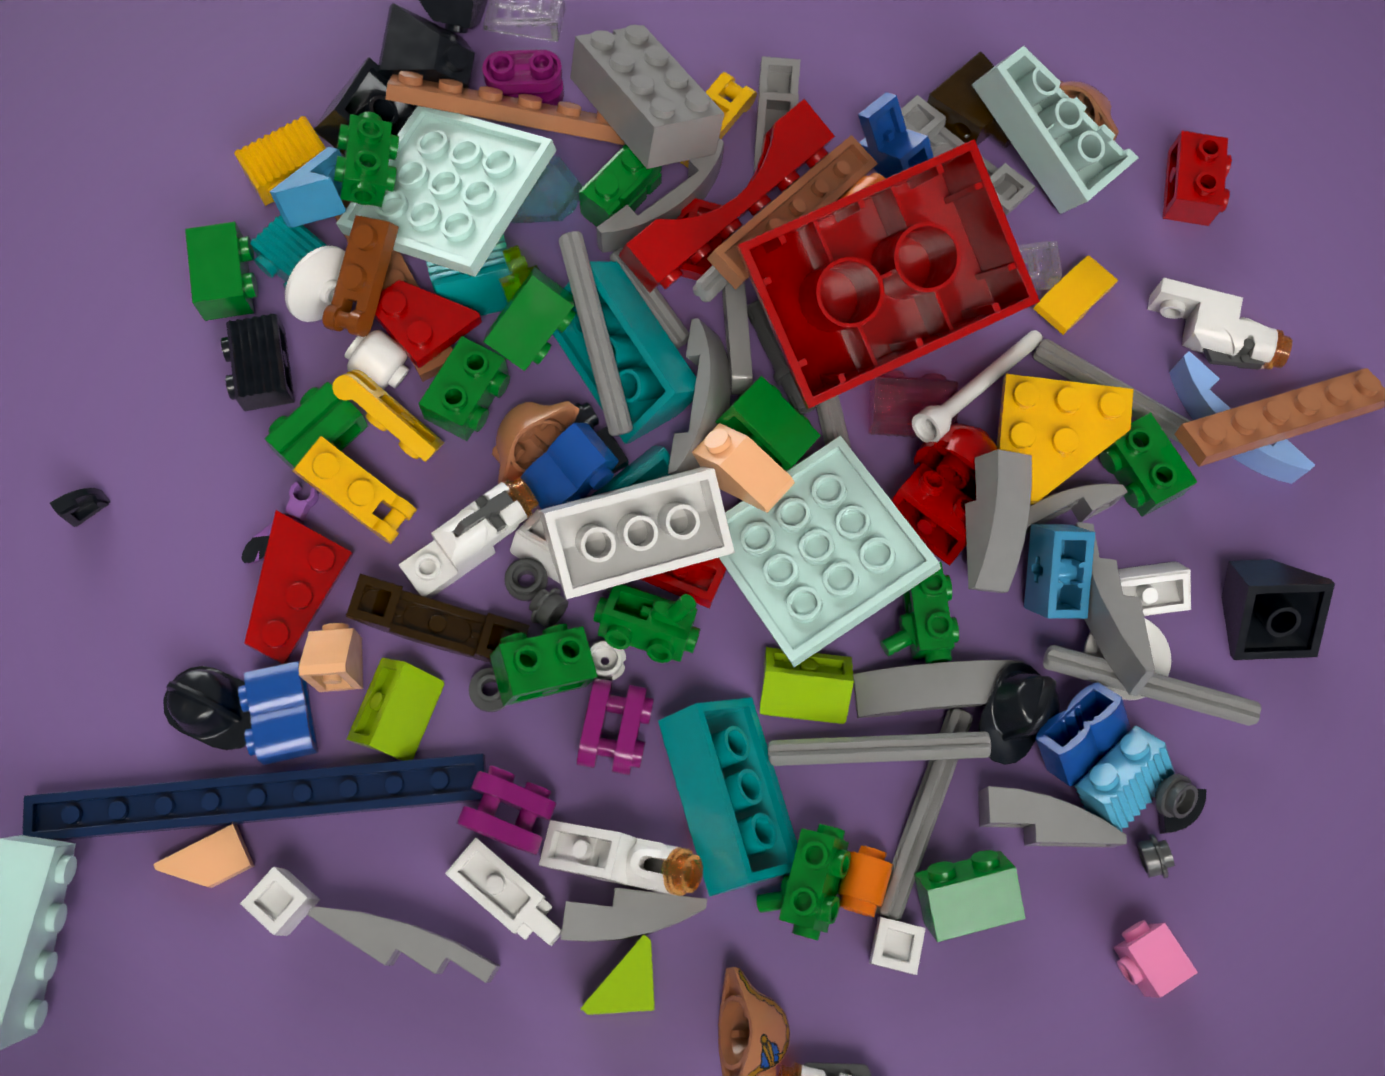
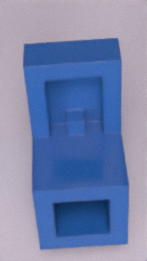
M885 92L858 114L865 136L859 143L878 163L873 169L885 178L934 157L929 137L906 129L897 95Z

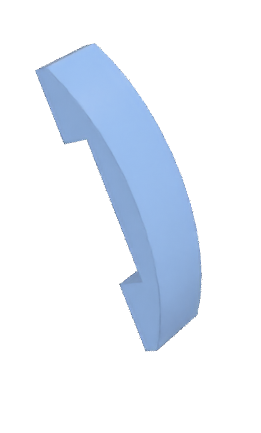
M1188 351L1169 373L1177 395L1191 418L1196 420L1231 409L1210 390L1220 378ZM1287 439L1276 442L1273 445L1269 444L1232 456L1241 464L1264 476L1290 484L1294 483L1315 466L1311 460Z

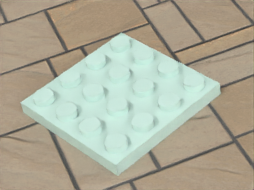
M417 106L398 133L399 144L396 160L389 159L388 166L397 168L393 192L385 191L382 207L351 202L346 208V212L341 215L336 224L343 234L350 236L355 215L391 222L399 227L393 247L394 251L476 277L557 150L552 139L458 113Z
M841 435L787 471L795 483L768 513L744 501L725 512L735 553L719 557V559L793 667H796L941 569L940 562Z

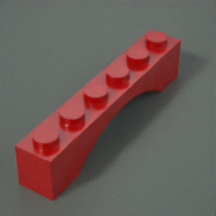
M803 99L777 120L765 134L761 156L754 175L746 188L738 196L720 208L699 216L682 219H656L626 243L618 256L649 293L659 285L664 290L668 289L683 275L680 268L689 260L694 265L698 264L713 250L710 243L719 235L724 241L743 225L739 221L743 215L749 211L754 217L772 201L768 196L778 187L783 193L800 178L796 171L805 164L811 169L829 153L825 147L835 137L808 102Z

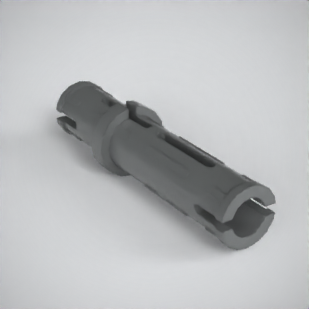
M760 301L752 302L747 306L748 318L775 372L773 377L776 384L782 386L790 401V405L798 413L805 415L816 408L815 406L807 409L804 405Z

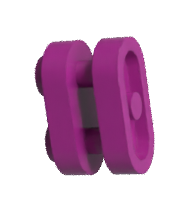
M548 50L496 51L484 60L482 70L486 86L502 90L504 96L518 98L520 94H530L542 98V103L558 106V102L563 101L562 66L559 57L555 53Z
M595 678L580 740L577 765L595 768L599 755L614 758L612 772L630 775L631 767L640 768L645 742L639 741L637 738L640 724L649 725L654 698L646 697L647 688L629 685L627 697L611 695L613 681ZM607 712L623 715L617 741L602 738Z
M490 766L487 773L478 771L471 789L482 794V799L477 810L463 806L456 824L518 850L537 855L543 837L531 831L537 817L548 821L551 820L557 804L549 799L552 791L530 782H526L524 788L513 783L514 774L494 766ZM500 802L520 810L514 825L494 817Z

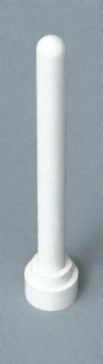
M1036 330L1029 332L941 406L930 405L922 409L912 419V428L917 437L926 443L938 442L950 430L952 418L1039 346L1043 340L1042 334Z

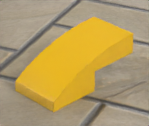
M1088 255L1069 271L1033 309L1064 335L1086 315L1093 305L1110 292L1119 280Z

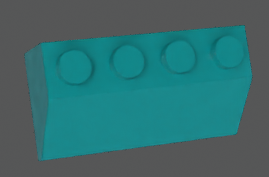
M589 261L633 425L632 431L619 436L624 444H629L678 416L693 401L697 377L618 261ZM568 282L564 289L572 294L571 286ZM574 302L572 310L576 312L575 317L562 333L556 329L553 336L603 410Z
M753 698L695 703L658 720L663 743L671 764L676 787L680 795L709 897L789 874L798 843L774 766L769 762L768 746Z

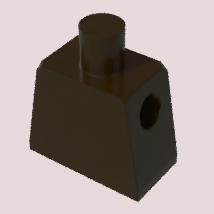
M980 51L929 94L927 103L946 116L944 127L964 143L975 139L978 146L991 135L1000 145L1006 148L1011 144L1010 140L972 86L975 81L994 67Z

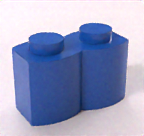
M573 423L555 439L546 453L528 467L520 477L519 482L540 508L545 509L585 498L592 488L594 490L602 488L613 478L614 473L612 470L619 460L588 423Z
M299 661L245 672V685L238 687V695L242 711H250L251 728L245 729V741L249 755H256L257 760L266 765L318 753L308 685L299 676Z
M1097 682L1076 694L1066 711L1051 717L1040 728L1036 736L1047 771L1069 787L1076 785L1100 761V758L1104 757L1131 729L1123 699L1117 693Z

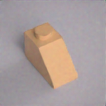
M721 423L692 451L700 467L715 469L719 489L766 513L771 510L795 483L793 478L750 437Z
M329 623L323 625L321 631H309L299 663V676L318 692L363 689L362 637L354 628H349V625L345 623Z

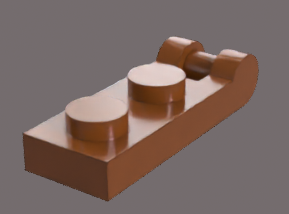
M355 215L332 303L323 312L322 321L325 328L334 331L347 329L351 335L365 337L369 334L399 229L398 226L388 221ZM353 302L357 303L355 310L351 311Z

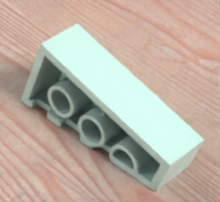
M1023 46L985 73L972 86L1053 205L1062 214L1088 202L1139 157L1130 148L1123 150L1113 140L1115 134L1105 124L1099 127L1084 112L1087 107L1077 97L1070 98L1059 88L1061 81Z
M24 835L0 838V1050L36 1034L45 1021L48 1010V1003L44 1000L47 982L53 976L58 960L57 953L54 952L57 933L63 928L67 917V905L64 904L67 885L73 880L77 868V859L73 856L76 843Z

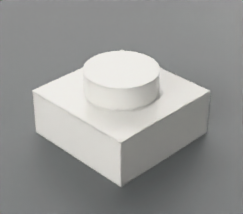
M878 917L869 964L917 975L926 928Z

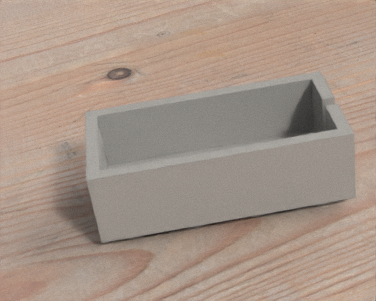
M629 25L626 28L613 30V34L608 31L597 30L591 34L575 36L571 80L647 169L716 154L724 112L644 25Z

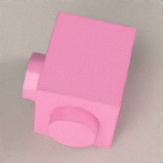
M1142 920L1122 932L1125 940L1113 948L1120 958L1117 961V965L1121 973L1130 984L1134 986L1137 984L1145 997L1161 998L1198 973L1166 923L1147 924L1145 920Z

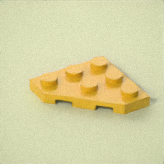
M1013 374L1005 375L1002 385L997 448L1032 455L1030 505H1034L1042 500L1051 491L1131 430L1134 389Z

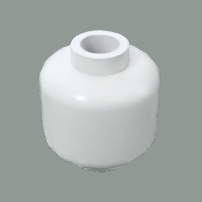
M374 330L365 337L357 336L344 355L349 360L347 363L348 372L352 370L364 372L383 390L388 385L396 389L410 370L404 365L407 359L404 349L381 330Z

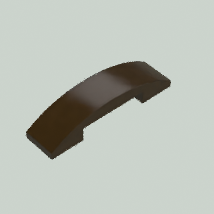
M364 574L359 575L346 614L347 618L386 633L436 649L490 663V655L501 644L500 640L516 633H526L527 635L530 625L488 613L483 615L402 590L403 586Z

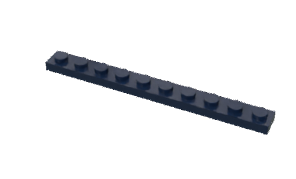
M481 753L24 796L22 835L63 841L481 801L483 795L472 790L471 786L478 771L486 773L485 755Z

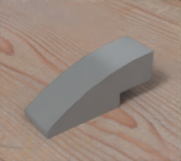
M764 56L761 58L753 172H755L761 156L765 134L777 120L798 104L801 59Z
M997 449L975 457L976 500L965 504L968 589L1006 593L1010 589L1025 541L1032 489V455Z
M987 786L978 791L980 827L1024 828L1025 846L1113 848L1127 844L1125 833L1102 818L1060 799L1017 788Z
M615 888L612 907L566 901L561 940L599 942L623 940L654 933L681 923L704 911L707 906V899Z

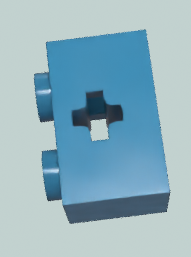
M1031 524L1024 601L1025 609L1045 618L1088 619L1095 543L1094 531L1068 524Z

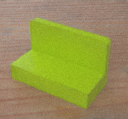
M766 647L760 714L837 724L846 723L854 683L852 657L815 653L796 667H793L782 649Z
M381 658L346 740L363 747L378 750L401 761L413 760L443 690L444 681L407 662Z

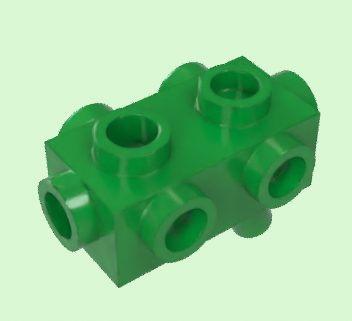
M363 112L359 116L350 114L349 124H340L337 149L345 150L344 157L337 155L334 181L342 182L341 200L356 202L361 205L382 207L385 191L393 192L397 168L388 166L389 159L396 160L399 136L391 134L392 123L382 121V118L376 113Z
M940 562V570L903 594L905 614L899 616L900 631L880 641L881 647L887 656H891L910 645L912 659L925 658L926 664L949 662L952 660L951 651L955 648L954 643L959 641V627L956 617H950L948 601L952 600V583L950 576L943 573L942 562Z
M622 584L613 586L609 598H600L593 618L594 622L600 623L598 636L604 637L611 647L626 649L632 646L647 651V655L659 663H667L670 660L681 662L684 651L693 654L701 630L693 626L698 609L695 608L696 602L691 595L684 594L677 601H671Z
M823 824L818 825L817 832L801 828L790 876H784L781 891L757 895L756 901L759 912L781 910L779 920L794 924L793 934L819 941L820 933L828 932L829 924L832 925L835 922L839 912L840 900L836 895L840 878H844L847 875L851 861L850 851H847L849 842L843 840L845 831Z

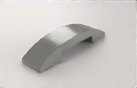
M915 96L901 109L906 129L928 136L934 157L965 144L944 127L946 116L920 96ZM982 157L1003 211L1008 215L1034 191L1035 185L1006 163L998 169Z
M719 138L716 154L689 160L688 179L641 214L637 215L626 205L596 227L597 245L602 253L614 252L624 247L626 243L656 219L678 218L681 210L694 198L704 200L719 175L723 161L724 142Z
M699 318L691 319L686 357L698 366L689 431L674 433L668 469L670 475L700 467L692 451L718 425L715 421L730 405L731 379L724 345L720 337Z
M1094 484L1068 489L1051 495L1030 506L1026 534L1031 531V524H1046L1069 510H1072L1077 520L1082 523L1115 505L1128 491L1121 484Z
M975 660L942 662L853 674L857 718L901 715L903 712L986 706L1001 671L1009 664L1024 663V661Z

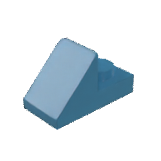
M328 146L269 191L286 226L293 228L338 216L346 212L340 198L342 182L334 181L337 155L342 156L339 149Z

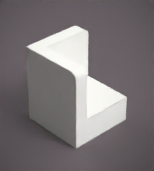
M273 867L240 904L273 935L288 936L320 899L290 871Z

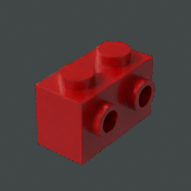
M1183 130L1180 132L1168 151L1163 219L1209 226L1219 212L1225 211L1230 196L1229 189L1225 188V180L1232 163V156L1227 154L1228 138Z
M922 463L899 488L891 501L929 550L950 566L967 545L965 504L975 500L965 495L944 479L942 475Z

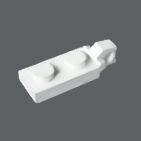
M476 837L445 873L514 934L518 933L525 940L534 931L547 944L552 946L561 936L562 929L546 916L553 907L545 900L546 897Z

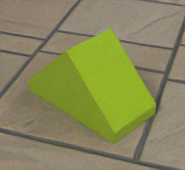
M645 934L580 1008L587 1015L655 1010L651 940Z

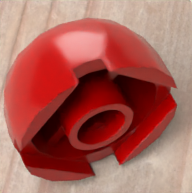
M955 423L950 425V430L938 442H923L916 452L914 464L916 465L918 462L920 465L922 463L926 464L965 495L976 500L975 457L995 451L998 448L983 429L967 424Z

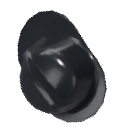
M1022 662L1009 664L1001 671L982 712L979 723V732L989 733L991 739V754L989 758L1003 765L1013 764L1024 758L1032 748L1040 728L1051 717L1058 714L1060 708L1059 696L1056 691V680L1048 676H1041L1032 666Z
M198 666L180 673L173 681H169L166 686L167 691L163 699L164 714L171 726L187 736L211 747L227 751L241 749L246 746L245 729L251 728L250 711L243 712L239 701L238 687L245 685V682L216 668Z

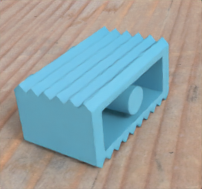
M1136 725L1074 787L1077 789L1076 792L1079 794L1086 811L1102 818L1122 831V828L1129 827L1128 822L1135 821L1134 816L1141 815L1140 810L1147 809V803H1153L1152 797H1155V792L1160 782L1176 773L1165 742Z

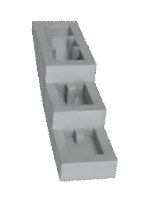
M1077 522L1075 525L1095 532L1094 524ZM1095 535L1088 619L1084 620L1105 660L1127 693L1138 696L1155 673L1141 598L1123 595L1117 560L1099 557Z
M312 906L307 914L385 966H393L402 952L434 974H442L451 960L485 983H490L501 967L459 942L409 923L364 912Z

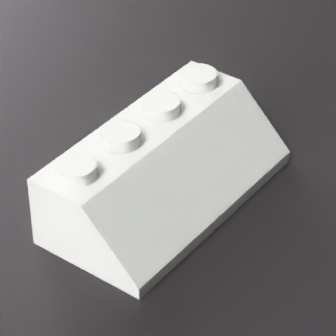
M699 467L539 510L549 552L566 599L735 553L714 468Z

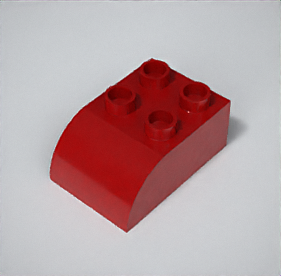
M975 139L736 246L807 409L1040 302Z

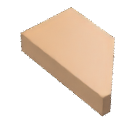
M231 824L153 864L157 871L210 888L254 867L238 826L235 824Z

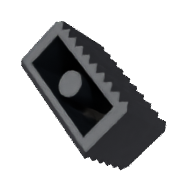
M271 313L268 316H254L243 320L237 319L226 322L228 337L221 338V347L226 362H231L232 374L226 375L225 378L230 399H236L244 411L295 403L286 333L278 316Z

